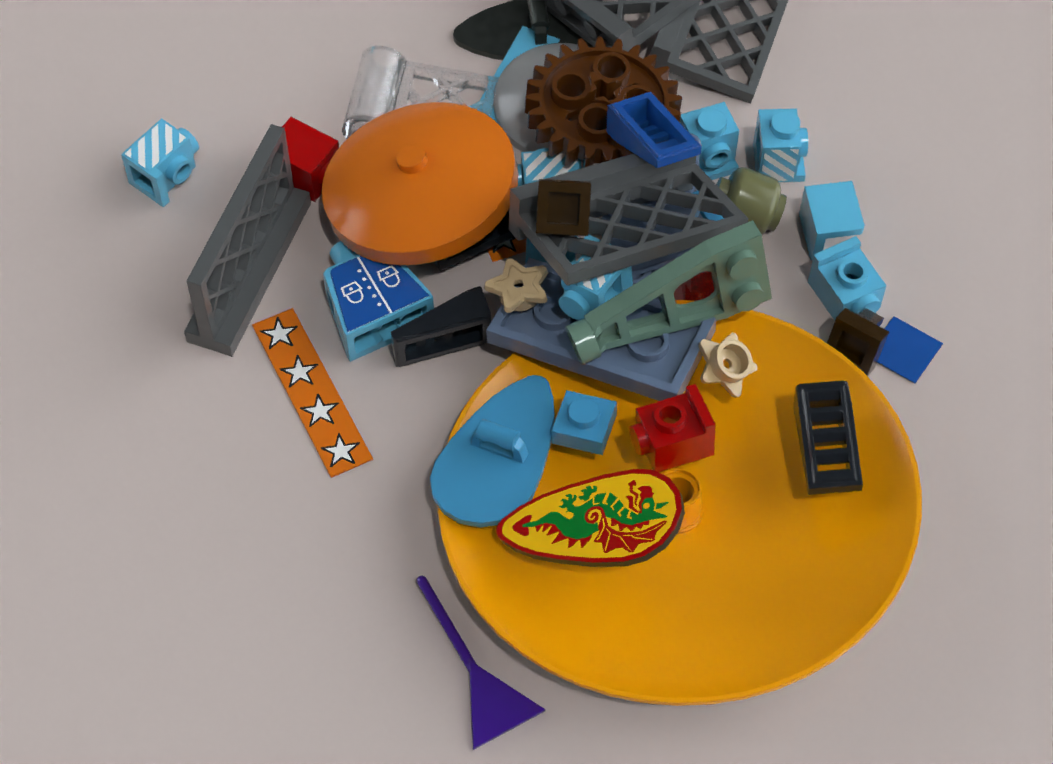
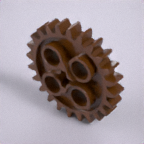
M602 37L597 38L595 47H588L582 38L578 39L576 51H572L568 46L562 44L560 45L559 58L547 53L544 66L535 65L533 79L527 81L524 112L528 114L527 127L528 129H536V143L549 142L548 155L551 157L562 151L565 152L566 166H570L577 159L583 160V168L592 166L594 163H602L634 154L614 141L607 133V107L612 103L652 92L680 122L682 96L677 95L679 83L677 80H668L670 71L668 66L655 68L657 55L652 54L642 59L639 57L640 45H635L627 52L622 50V39H617L611 48L605 46Z

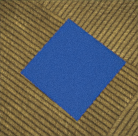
M893 316L885 327L889 334L877 363L916 383L943 343Z

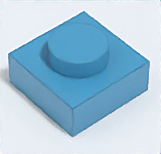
M566 390L551 430L552 444L603 455L617 416V402Z

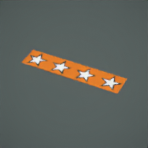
M291 308L252 324L330 477L332 478L374 460L294 309Z

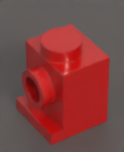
M696 384L686 386L684 394L636 408V424L631 425L629 428L631 440L638 456L646 455L653 470L662 472L714 455L716 424Z

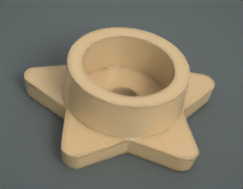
M509 258L505 262L503 274L487 280L484 289L500 296L505 312L526 311L537 303L547 302V295L541 287V283L547 276L548 270L544 265L525 268L514 259ZM523 284V286L519 288L515 287L514 285Z
M733 332L721 343L702 339L698 346L706 361V365L700 377L701 382L704 384L720 383L732 397H740L742 394L743 378L758 370V366L753 362L749 349L738 340L737 334ZM724 360L728 361L729 368L723 365Z

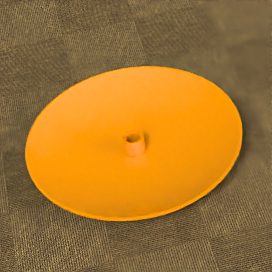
M675 300L677 304L694 302L690 300ZM753 310L742 311L726 319L716 321V331L711 341L721 343L732 332L736 333L738 340L749 349L753 362L758 366V370L743 378L742 394L740 397L735 398L720 383L704 384L701 382L700 377L706 365V361L702 356L688 386L697 385L716 424L715 450L713 456L659 472L673 481L683 496V502H685L683 503L685 514L680 530L666 549L647 561L619 567H589L537 560L520 554L502 543L496 532L498 525L480 528L459 524L444 515L438 507L441 536L449 564L468 600L500 638L522 656L547 672L579 687L610 697L640 703L673 706L718 704L743 700L776 691L812 675L834 662L855 646L882 618L895 600L909 573L917 549L922 520L920 476L910 439L898 415L878 387L841 352L820 338L793 324ZM514 352L496 367L476 389L461 411L448 439L449 442L470 417L492 396L510 384L532 375L542 376L549 382L554 398L555 420L566 390L616 401L617 416L603 455L552 444L551 441L544 472L533 496L534 499L561 487L604 474L630 469L653 470L647 456H638L629 428L631 425L636 424V408L658 402V400ZM724 360L723 365L729 368L728 361ZM847 381L854 415L863 481L862 491L808 495L793 409L795 387L803 383ZM839 425L812 426V429L839 427ZM842 445L815 447V450L835 449L843 447ZM846 463L817 465L818 471L847 469Z

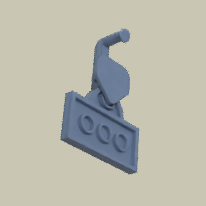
M690 133L702 146L701 140L698 138V136ZM699 155L696 156V164H697L698 166H699ZM693 186L692 190H688L685 192L693 193L697 191V189ZM651 201L641 205L654 208L657 202ZM666 204L663 210L690 215L692 209ZM612 214L604 215L601 219L610 221ZM622 217L620 220L621 224L644 229L648 223ZM657 224L654 231L675 234L683 230ZM612 238L610 242L611 245L623 248L638 245V243ZM692 248L632 266L633 285ZM529 257L524 265L525 268L544 265L548 270L547 276L541 283V287L547 295V302L537 303L526 311H512L511 313L505 312L504 306L501 304L486 330L487 343L661 401L684 393L703 356L698 346L699 342L702 339L711 341L716 331V318L713 317L701 321L699 326L607 349L601 354V357L581 365L565 326L579 320L569 317L559 306V299L564 294V288L561 286L562 279L550 264ZM516 284L514 286L519 288L522 287L523 284ZM659 297L626 316L627 321L660 313L662 307Z

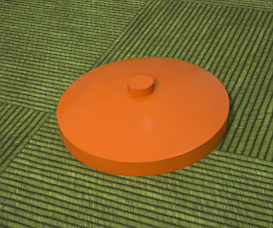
M446 102L409 105L392 110L371 120L343 142L330 160L323 178V206L337 237L356 254L375 262L390 265H418L435 262L458 254L473 246L500 223L510 208V189L518 186V164L506 132L495 120L485 113L468 106Z

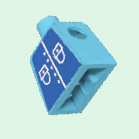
M341 241L331 248L330 257L335 265L323 272L325 291L346 356L350 362L391 344V331L434 309L432 294L406 265H390L369 260L350 250Z

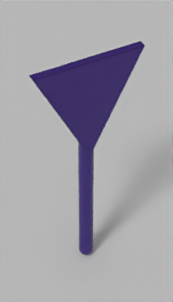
M419 576L416 580L419 588L470 674L473 750L545 712L546 709L476 664L427 578Z

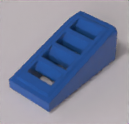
M652 92L608 105L607 133L614 141L655 168L701 154L702 146Z

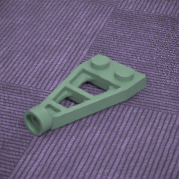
M752 220L707 239L584 315V319L565 326L570 343L581 365L601 357V354L607 349L699 326L701 321L713 317L716 318V321L726 319L742 311H750L761 303L772 299L762 234ZM711 271L714 292L710 296L686 304H677L675 302L674 292L681 284L701 272ZM659 297L662 307L660 313L627 321L626 316Z

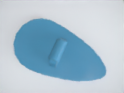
M532 375L510 384L492 396L450 439L436 459L430 476L433 500L444 515L463 525L480 528L498 525L505 516L516 508L533 499L544 472L552 441L551 430L555 422L554 398L546 378Z

